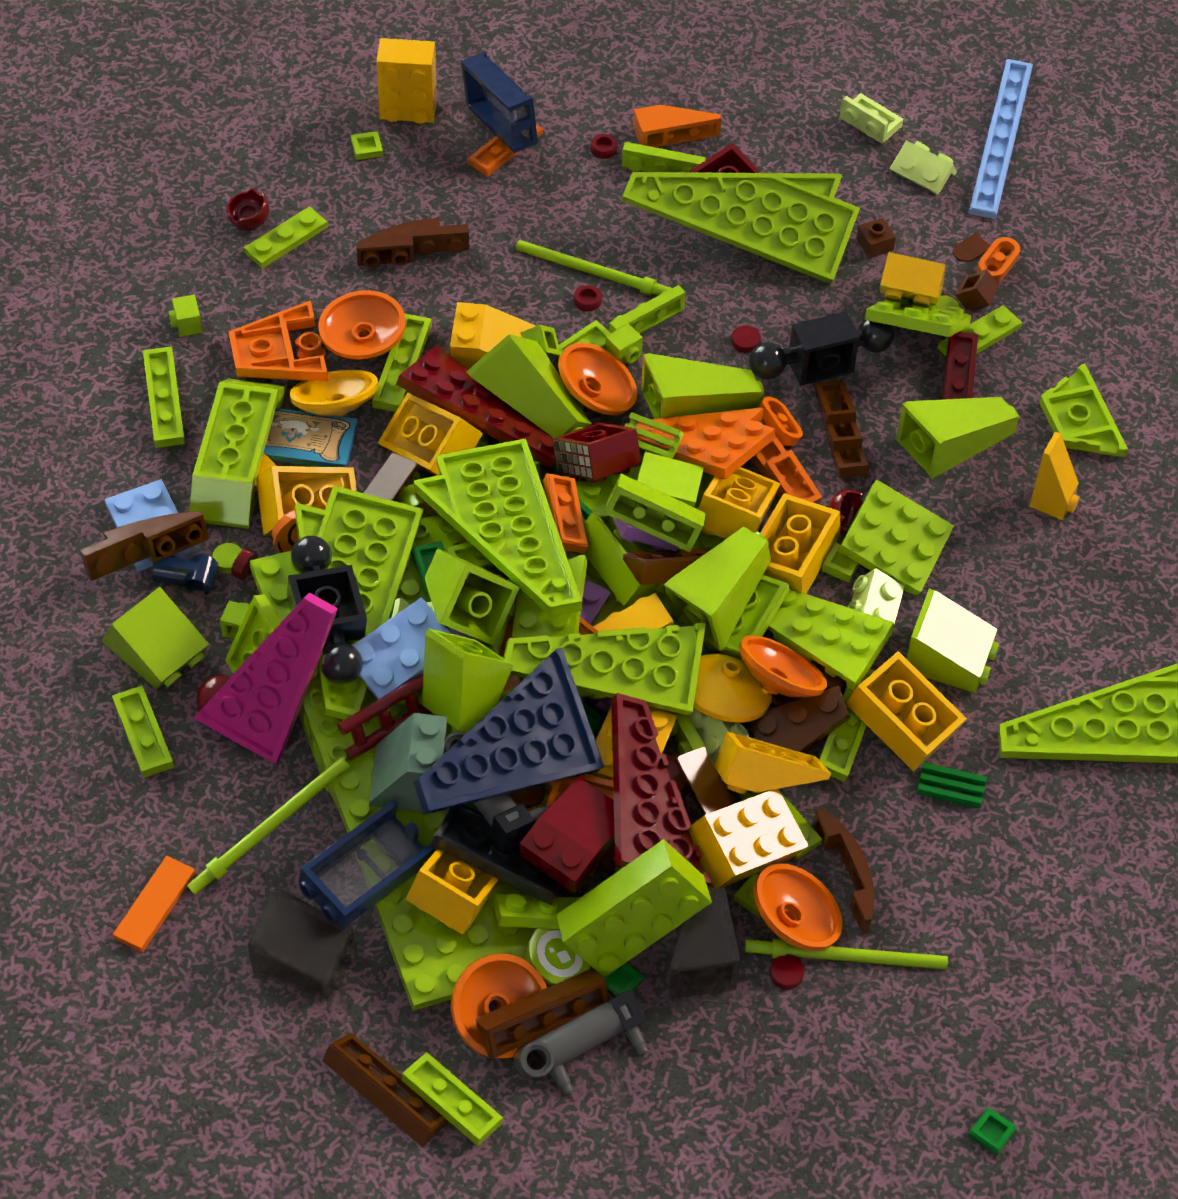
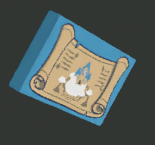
M276 408L264 454L272 461L316 467H347L358 426V419L341 416H321L309 412Z

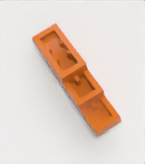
M776 435L772 442L751 458V461L764 477L780 483L777 491L780 497L785 493L813 503L822 500V495L793 451H786Z

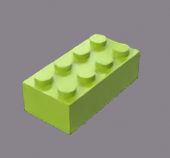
M663 839L558 913L557 919L563 943L603 977H606L710 905L712 901L704 875Z

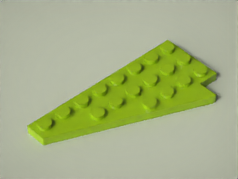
M632 172L621 199L625 203L832 284L860 210L857 206L834 198L842 175L830 173Z
M526 438L436 455L440 475L414 480L415 492L511 581L520 586V589L551 617L582 611V599Z
M333 485L325 510L296 503L295 518L298 538L301 539L305 536L314 535L324 539L329 544L332 551V560L328 569L352 565L367 616L365 636H367L391 617L424 509ZM359 640L351 641V642H346V643H347V644H350V645H354V644L357 643ZM324 646L317 664L325 715L345 720L362 709L368 687L359 676L353 682L344 685L329 681L321 669V658L327 649V646Z
M1178 663L999 724L1000 758L1178 763Z

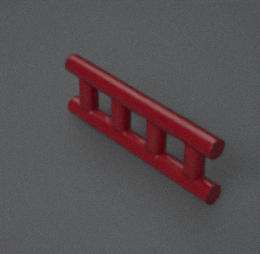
M424 673L337 724L342 735L351 732L354 744L345 749V753L351 761L374 748L413 713H432L422 703L419 705L416 692L423 688ZM404 700L408 712L392 720L389 708ZM378 715L381 728L366 737L362 724Z

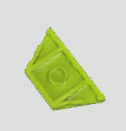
M1086 364L1080 365L1076 373L1069 378L1064 377L1058 382L1056 387L1050 388L1041 395L1039 404L1053 433L1058 432L1062 435L1066 448L1118 457L1126 456L1128 448Z
M579 555L569 559L568 562L580 597L583 600L587 559L585 555ZM519 589L512 638L545 635L548 637L567 636L570 633H578L581 611L551 617L525 592Z

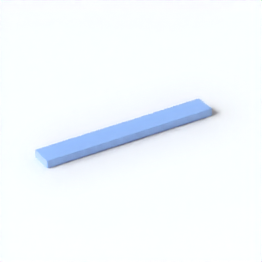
M1010 59L1006 60L969 214L996 219L1033 64Z

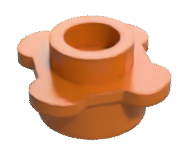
M306 332L295 340V345L299 349L297 352L299 359L320 355L325 356L326 350L322 348L323 342L320 335L314 332Z

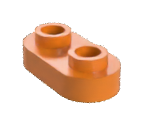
M1008 237L996 239L980 259L977 272L987 269L996 282L1002 281L1018 260L1020 253L1018 242Z
M770 396L764 397L757 407L764 409V419L762 422L766 426L775 428V435L783 446H795L803 435L802 429L781 401Z

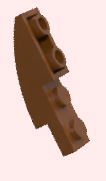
M430 218L387 228L356 244L358 266L365 265L367 267L392 263L404 265L407 262H414V253L430 255L434 252L450 251L458 253L462 250H469L468 224L440 226L439 218Z
M184 512L153 517L112 529L104 533V541L84 548L80 552L86 575L93 581L146 558L155 563L207 541L209 537L203 513Z

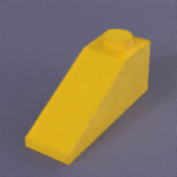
M1055 432L1043 452L1030 507L1063 520L1066 513H1073L1080 497L1075 494L1079 482L1062 435Z

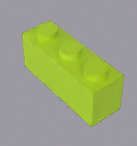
M620 474L609 496L604 512L687 552H690L704 526L706 515L703 511L623 474Z
M605 511L592 512L584 522L588 548L583 555L595 567L598 576L607 583L613 591L616 600L623 606H631L639 598L652 595L660 584H640L623 560V554L643 552V550L637 543L628 542L621 537L614 523L615 517L604 513Z

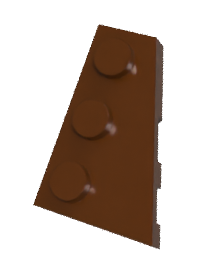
M838 685L824 690L821 695L809 698L804 697L767 710L762 717L750 721V725L756 740L802 752L815 741L822 740L850 719V715Z

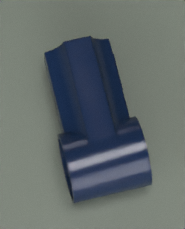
M204 554L194 555L192 559L169 556L153 563L152 578L156 582L184 586L189 592L197 590L203 591L205 595H208L219 564L214 558Z

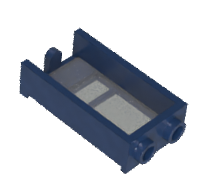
M482 52L462 60L461 67L466 104L471 111L513 153L538 144L533 97L523 92L508 75L487 57V53Z
M394 800L300 868L299 888L307 899H313L321 907V912L326 920L331 924L336 923L342 931L367 910L417 874L437 850L436 847L430 844L424 847L418 841L419 829L413 822L404 826L396 818L398 804Z

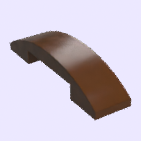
M816 809L813 822L815 830L822 838V845L825 851L838 848L857 890L852 894L850 908L862 935L869 933L874 910V886L867 860L848 829L825 809Z

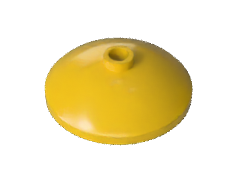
M367 371L328 372L329 382L301 381L291 389L290 398L292 404L303 411L321 416L343 417L348 412L359 408L371 399L377 391L379 384L377 377Z
M724 654L701 655L693 706L696 710L711 718L732 723L754 721L767 712L772 700V693L762 688L761 683L753 677L743 660Z

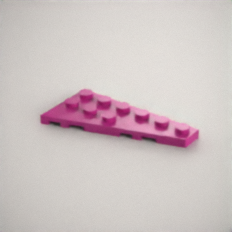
M308 593L193 718L268 761L277 764L286 748L338 608Z

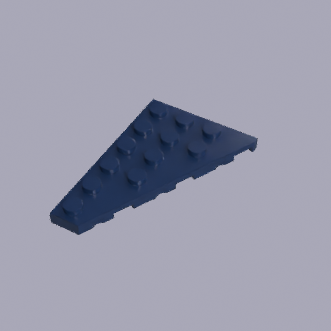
M563 648L556 649L414 782L424 815L598 772L604 768Z

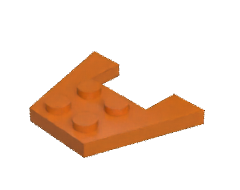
M311 301L228 331L237 377L329 382L324 355L294 360L288 331L316 327Z

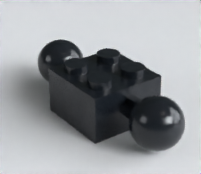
M847 311L829 314L825 317L809 321H801L797 324H792L788 348L782 349L770 342L761 343L752 350L749 357V366L753 374L758 378L772 380L783 373L786 365H790L800 386L851 374L855 370L858 347L862 346L865 350L873 353L887 350L894 341V327L864 320L858 330H856Z
M309 535L299 539L291 551L292 564L301 574L288 576L287 599L289 607L292 611L308 593H311L338 608L324 646H327V649L321 658V669L324 676L332 683L339 685L349 684L360 675L363 660L360 652L346 642L361 640L365 637L367 616L352 565L328 569L332 560V551L329 544L318 536Z

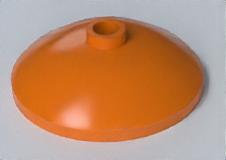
M362 290L347 293L332 301L322 312L318 328L323 344L334 354L348 359H369L386 353L401 340L406 328V319L403 308L391 296L378 291Z
M574 343L569 345L560 355L558 368L562 382L568 392L586 408L599 414L621 415L628 412L635 404L637 387L631 373L617 357L607 350L590 343Z
M756 635L745 636L740 642L739 651L743 662L753 677L761 683L762 688L772 694L779 693L788 697L809 698L821 695L826 689L827 681L822 672L795 650L772 639Z
M784 863L770 865L757 876L753 888L756 907L764 923L777 937L794 947L809 951L825 950L838 940L843 926L840 908L831 892L815 876L802 868Z
M492 954L472 962L458 977L451 997L452 1019L462 1040L477 1053L488 1057L476 1025V1018L490 1012L489 1004L491 1001L495 1002L497 1009L547 988L544 979L529 962L511 954ZM520 1047L515 1048L502 1055H499L495 1058L504 1059L514 1057L516 1051Z

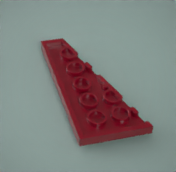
M438 345L399 375L396 385L462 418L473 427L502 443L526 438L534 460L550 469L556 464L552 442L553 437L471 378L467 373L468 369Z
M616 693L611 699L615 867L622 869L664 839L704 875L707 887H709L712 881L709 873H704L700 859L703 856L699 845L693 844L688 829L691 827V823L675 780H670L666 768L669 762L666 754H661L656 741L658 732L648 704L645 700Z

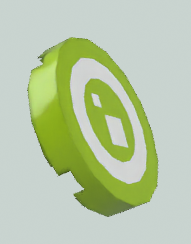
M538 928L530 935L527 947L525 948V961L534 966L548 985H555L590 969V965L563 943L560 929Z

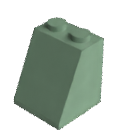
M413 713L376 745L369 806L384 807L394 800L398 804L397 809L423 812L414 782L443 756L447 717Z

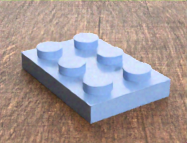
M162 479L104 499L116 528L153 517L178 513ZM195 546L171 556L180 557L195 551ZM146 558L134 563V566L138 572L152 567L153 562Z
M422 597L352 645L360 652L363 660V667L359 677L377 700L424 673L425 634L428 628L450 633L445 625L437 622L435 613Z

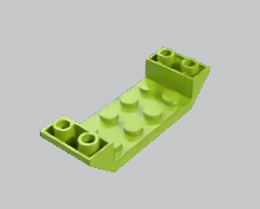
M230 378L219 382L192 475L189 512H202L205 524L249 529L255 508L253 490L256 477L258 476L275 409H281L287 390L285 385Z

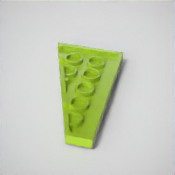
M790 589L767 629L773 632V638L795 650L809 661L818 662L825 667L826 673L832 677L839 676L847 682V687L854 691L862 682L893 633L894 622Z
M696 623L694 626L684 627L670 625L659 629H647L645 627L597 631L596 634L580 635V633H570L567 636L548 637L545 635L509 638L506 642L504 659L514 665L510 675L526 678L556 649L563 648L578 691L613 698L616 693L645 700L648 707L690 716L693 712L706 623Z

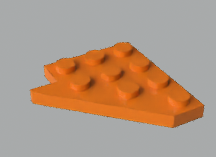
M763 408L651 419L681 430L684 433L673 459L704 467L703 472L722 479L729 477L775 439V428L761 423L764 419ZM639 423L637 425L641 429L674 440V436ZM637 435L639 441L666 451L670 448L667 445Z

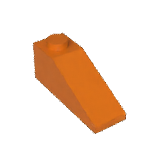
M655 105L634 109L633 128L640 145L660 147L720 136L722 118L720 114Z

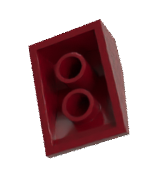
M578 777L539 817L520 842V857L575 894L615 841L614 800Z

